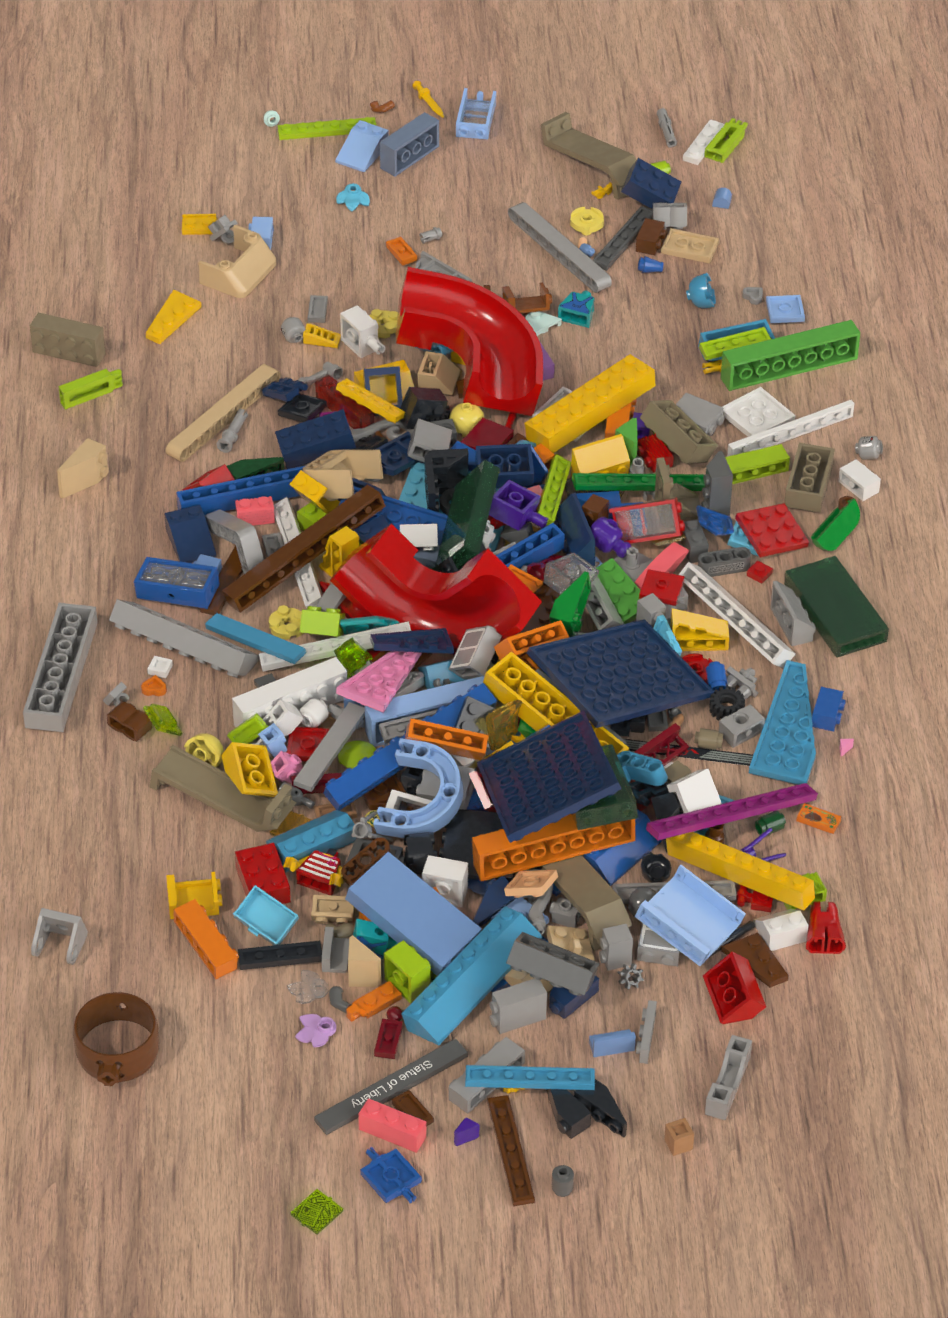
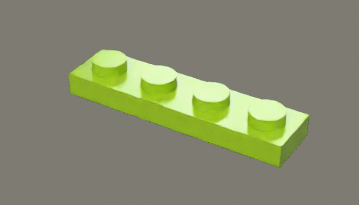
M765 327L702 342L699 344V349L705 360L722 357L723 351L771 340Z

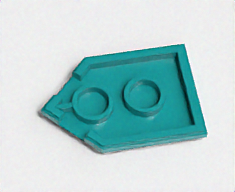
M381 616L340 620L344 635L399 624V621L393 618Z

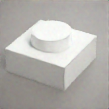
M154 656L148 667V674L166 678L173 666L172 660Z

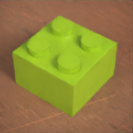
M308 606L307 609H302L301 633L343 636L340 620L345 619V613H340L341 609L326 608V611H321L322 607Z
M403 940L384 952V976L387 982L390 981L402 993V996L409 1003H412L430 985L431 965L426 958H422L413 946H409Z

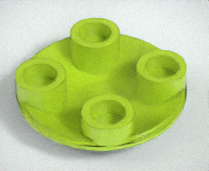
M350 741L338 753V761L343 766L353 769L358 766L357 763L364 757L370 758L373 756L376 748L366 741Z

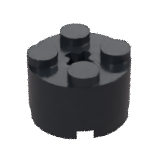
M426 832L404 835L403 843L404 846L407 845L404 852L406 867L415 874H422L428 855L437 857V851H433V845L435 844L434 833Z

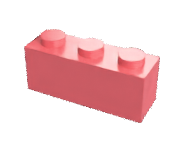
M369 1098L358 1114L359 1130L417 1153L426 1139V1121Z

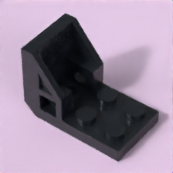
M468 448L431 450L424 455L427 509L439 512V501H436L439 499V494H442L447 489L457 488L468 481Z

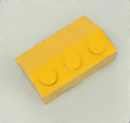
M404 360L371 367L400 366L402 400H404L408 388L414 387L410 370ZM363 370L355 371L354 383L364 388ZM395 376L369 378L370 392L391 404L397 402Z
M622 434L572 448L571 476L573 473L629 474L630 459Z

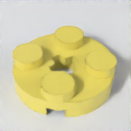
M585 207L577 208L571 213L570 226L583 235H590L592 232L603 228V213L594 207H591V210L585 209Z
M379 309L371 311L369 316L376 320L379 326L378 338H389L390 334H397L398 312Z
M285 605L279 606L278 610L274 611L269 617L271 633L284 640H288L291 636L295 635L296 638L303 634L300 632L302 611L288 608Z

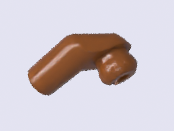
M392 100L383 105H379L378 101H373L370 103L373 112L385 113L394 108L395 104Z

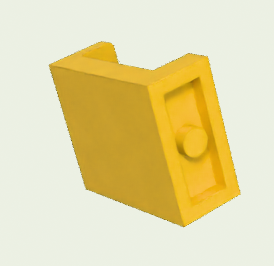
M215 871L211 872V879L175 882L174 874L166 875L170 919H174L175 908L196 899L199 905L204 906L207 916L219 915V906H223L222 894H217V891H221L220 878L216 879Z

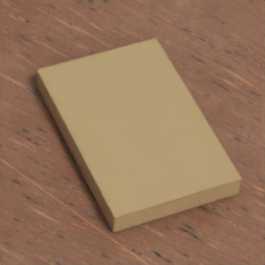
M670 228L661 247V253L710 263L719 244V238Z

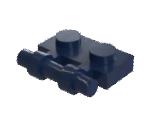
M280 378L279 382L273 381L261 390L263 396L288 402L298 395L299 391H306L308 385L304 384L303 381Z

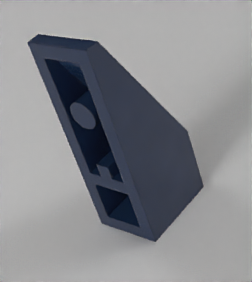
M504 876L498 880L494 878L486 885L487 890L472 920L479 927L491 920L492 916L516 899L514 896L505 895L504 888L509 882Z

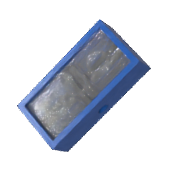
M146 557L134 580L136 597L139 599L208 609L220 585L217 567Z

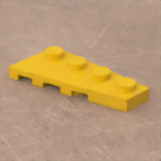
M173 289L146 331V338L161 344L202 307L201 301Z

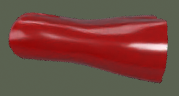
M814 901L811 905L806 938V949L809 953L841 954L846 949L838 909L834 902L828 901L827 912L821 911L820 901Z

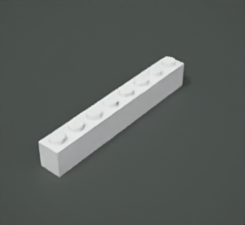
M690 562L686 564L679 575L685 576L684 583L724 620L728 621L739 634L772 664L784 668L786 661H791L796 654L701 567Z

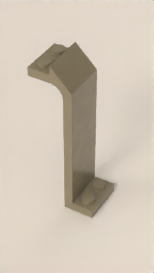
M567 112L541 124L543 144L605 171L611 178L614 198L619 200L626 196L621 190L630 168L637 160L633 154L573 129L570 113Z
M174 745L170 747L169 752L157 767L153 768L151 773L150 788L157 790L160 785L167 783L257 832L277 829L297 803L292 800V787L286 783L274 798L242 794L225 772Z
M582 855L538 866L541 870H557L558 878L554 881V884L584 917L588 926L589 941L593 951L601 949L600 938H602L604 928L627 924L628 928L632 926L621 897Z

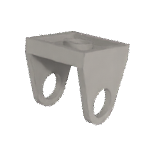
M41 908L31 947L32 956L38 957L50 932L71 936L66 961L67 964L73 965L88 934L82 918Z

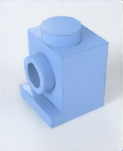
M275 723L258 734L263 744L267 746L268 752L274 758L280 751L286 752L288 750L284 744L286 742L284 734Z

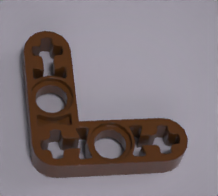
M382 837L376 838L348 861L341 869L344 882L351 887L387 852L390 853L388 840ZM377 846H380V847H383V846H384L385 849H384V850H382V849H377ZM363 857L371 858V862L366 865L362 864L360 860ZM348 871H350V872H353V871H354V875H353V876H352L351 874L347 875V872H348Z

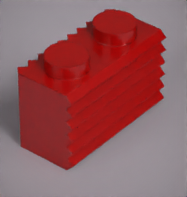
M656 433L638 439L637 455L644 459L646 467L651 468L653 473L656 472L657 458L664 457L666 465L673 467L674 455L664 442L656 437Z

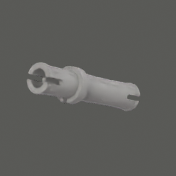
M661 108L656 113L659 119L658 124L662 128L667 146L674 147L677 144V140L671 127L672 122L667 115L666 109Z

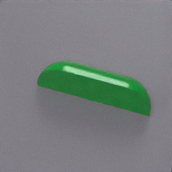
M854 498L848 500V504L840 510L837 507L811 535L812 542L817 548L824 551L837 549L858 525L860 510Z

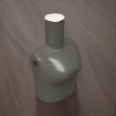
M286 782L282 783L278 792L281 790V788L284 786ZM291 786L292 800L297 802L295 806L305 805L312 809L315 802L305 797L300 789Z

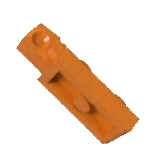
M388 981L354 1001L346 1009V1016L351 1022L361 1016L370 1018L401 1000L402 993Z

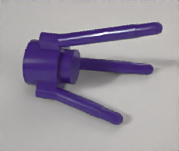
M772 828L766 830L740 851L756 857L753 847L772 832ZM786 853L776 854L761 859L764 861H771L785 857Z

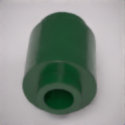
M777 810L759 817L755 821V829L761 835L769 828H772V832L768 834L770 835L784 829L785 817Z

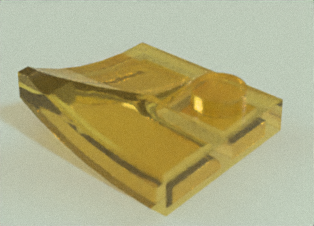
M516 699L506 703L485 717L490 750H498L511 739L512 735L518 732V713L522 704L521 700Z

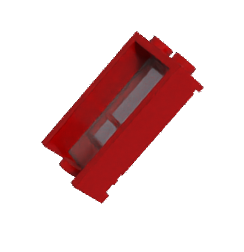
M677 497L609 509V513L613 515V520L617 522V526L623 532L621 540L630 544L681 536L683 531H685L684 520L680 518L682 505L680 501L678 502Z

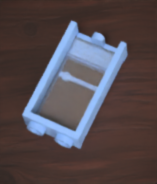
M464 88L456 121V137L488 140L496 107V91H493L491 101H483L484 94L482 91L477 92V100L467 99L468 89Z

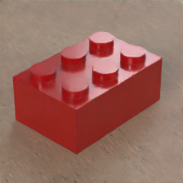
M274 842L235 851L236 870L246 896L256 885L280 903H291L290 885Z

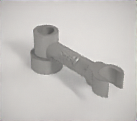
M327 361L323 365V370L310 377H301L298 380L303 381L309 388L312 383L325 376H329L333 380L340 379L343 375V369Z
M635 458L633 460V464L630 466V474H644L643 459ZM643 491V499L647 501V494L652 495L654 499L655 491Z

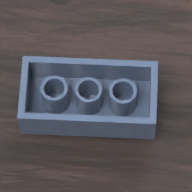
M424 112L380 142V169L395 177L439 147V120Z

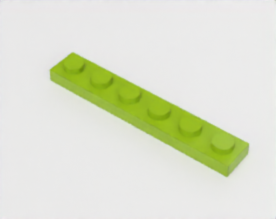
M375 117L350 118L345 120L277 125L279 140L349 135L351 129L360 120L376 125Z
M558 454L552 459L537 509V513L548 518L547 525L555 521L571 467V462Z

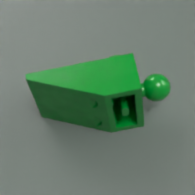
M585 571L555 600L549 616L550 623L562 621L569 637H574L576 632L579 633L582 622L580 620L592 589L589 572Z

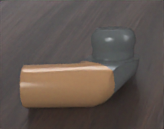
M677 707L668 709L669 717L672 720L670 726L676 723L681 727L684 722L682 712Z

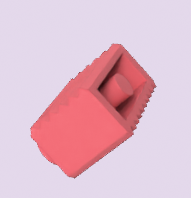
M271 496L235 501L237 518L253 526L275 523L274 506Z

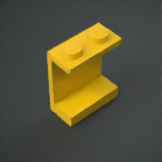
M302 470L299 471L289 484L306 502L312 503L326 514L340 504L338 500L327 501V498H323L322 496L328 489Z

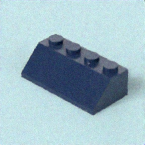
M572 493L559 506L554 524L565 534L564 549L562 551L566 553V556H569L568 565L571 564L573 570L581 564L594 567L595 538L576 493Z

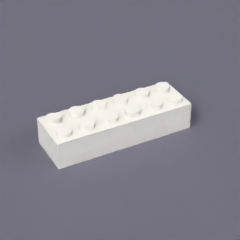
M334 657L232 698L234 726H239L256 713L263 719L280 699L295 706L299 712L311 699L322 700L327 706L344 700V697L336 694V688L347 680V671L337 657Z

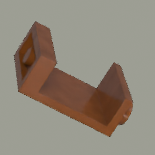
M543 282L539 283L540 296L515 298L509 286L502 287L503 299L520 313L550 310V304H552L551 293L549 294V290Z

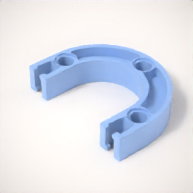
M400 738L399 746L401 750L397 749L395 753L398 765L425 769L434 773L440 779V788L436 797L429 804L417 810L403 811L378 807L377 813L380 821L375 818L373 823L375 831L380 835L404 838V835L434 833L453 819L462 803L464 789L459 769L451 755L441 747L428 742Z

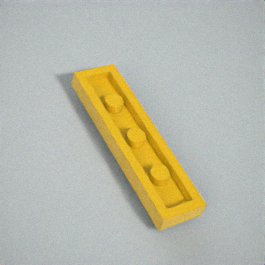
M346 378L337 384L336 390L340 391L342 395L352 398L360 405L366 406L373 413L385 417L387 421L396 423L404 418L405 411Z

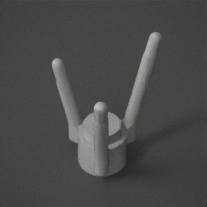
M377 811L372 812L365 818H361L360 822L353 826L352 837L375 839L382 837L387 839L388 842L394 841L393 838L372 833V827L367 821L377 815Z

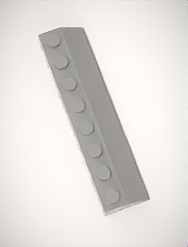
M117 599L109 619L119 629L125 630L128 628L133 635L139 637L141 635L147 636L146 640L156 644L159 641L163 643L162 647L173 650L175 648L179 650V654L186 657L192 655L195 657V661L202 664L208 662L211 664V668L219 671L225 669L228 671V675L238 678V675L246 676L260 660L259 654L135 602Z

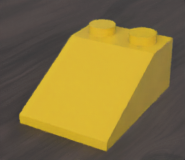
M231 742L221 757L226 774L239 791L247 795L275 797L278 794L267 746Z

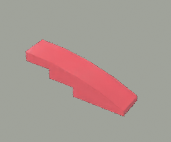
M676 542L671 543L648 565L634 583L641 590L648 569L673 574L689 553V549Z

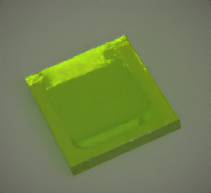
M156 704L143 707L157 731L178 736L183 734L167 707Z

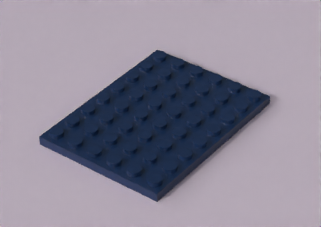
M645 619L529 647L527 651L532 660L580 712L585 711L588 720L595 728L708 699L714 693L707 683Z
M585 711L573 715L477 762L510 843L521 840L525 835L537 832L544 826L558 822L561 818L574 814L581 808L595 804L598 800L611 796L622 789Z

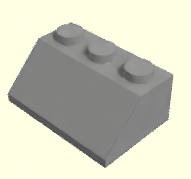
M773 581L770 609L790 645L796 646L812 642L813 634L816 631L813 622H810L806 609H803L801 606L800 598L796 597L794 591L778 581Z

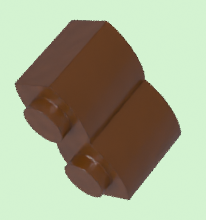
M122 701L107 714V724L115 731L123 733L127 738L137 742L152 729V718L148 713L137 710L133 704Z

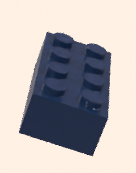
M344 409L275 431L287 469L311 463L331 450H351L356 448Z

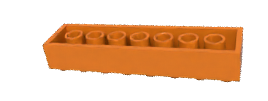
M628 797L580 809L574 814L561 818L558 822L550 823L541 830L527 834L521 840L511 843L504 829L472 837L473 864L482 882L584 855L592 851L635 841V813Z

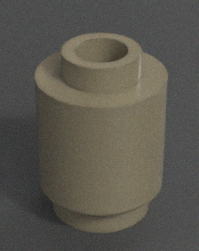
M700 728V732L696 731L694 743H698V748L713 750L722 748L723 733H719L718 730Z

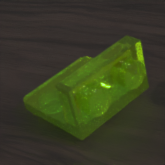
M353 638L345 641L334 650L337 659L347 671V680L355 675L354 672L363 667L368 660L373 659L371 654Z

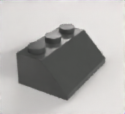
M718 451L706 466V474L703 475L705 488L702 489L704 501H702L701 506L730 516L733 474L723 452Z

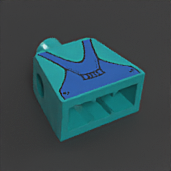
M586 290L582 293L571 292L558 306V318H561L563 322L589 328L594 313L595 298Z
M356 919L353 936L380 957L381 960L384 959L386 949H391L398 944L373 922Z

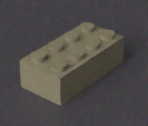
M39 312L30 324L32 351L34 353L98 367L106 354L103 327Z
M672 400L650 401L640 417L644 425L656 433V437L664 441L668 448L675 452L679 459L686 464L708 462L718 446Z
M799 443L785 492V505L787 507L821 512L833 467L834 448Z

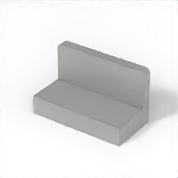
M325 927L322 972L347 973L349 939L334 938V927Z

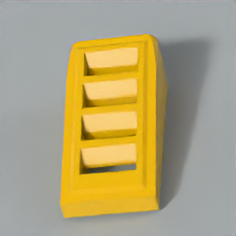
M306 324V330L303 332V344L338 348L341 334L313 324Z

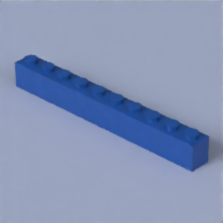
M484 683L479 686L475 684L468 689L467 694L463 696L458 695L452 700L450 705L441 706L432 717L428 715L422 721L454 727L466 696L472 697L493 708L496 706L497 699ZM405 731V734H404L403 736H401L400 738L405 739L406 731ZM399 736L393 738L385 748L382 746L375 750L374 755L370 758L364 757L355 768L352 769L350 767L341 774V777L338 779L333 778L325 784L326 787L323 794L336 810H342L406 767L398 765L395 757L396 750H401Z

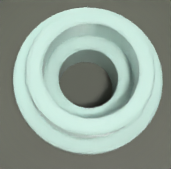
M271 110L264 114L263 120L267 126L273 127L278 124L280 117L276 111Z

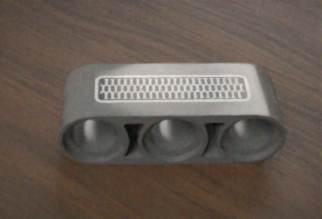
M737 547L702 553L698 557V566L711 577L745 572L750 568L751 551L746 547Z

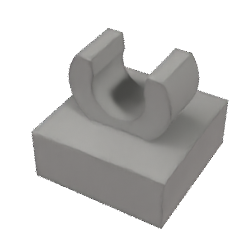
M122 682L119 683L103 701L107 705L113 702L115 707L120 703L119 699L127 702L129 696L126 693H122L127 687Z

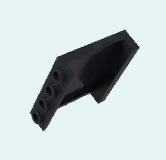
M459 809L453 819L445 825L447 830L442 834V844H444V847H440L439 857L467 862L468 879L480 880L473 864L472 837L503 829L497 812ZM515 873L504 875V877L510 883L515 877Z

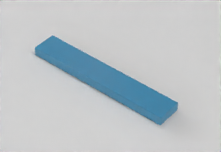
M218 613L205 623L206 629L292 664H296L306 654L304 647Z
M466 1065L465 1087L595 1090V1068Z

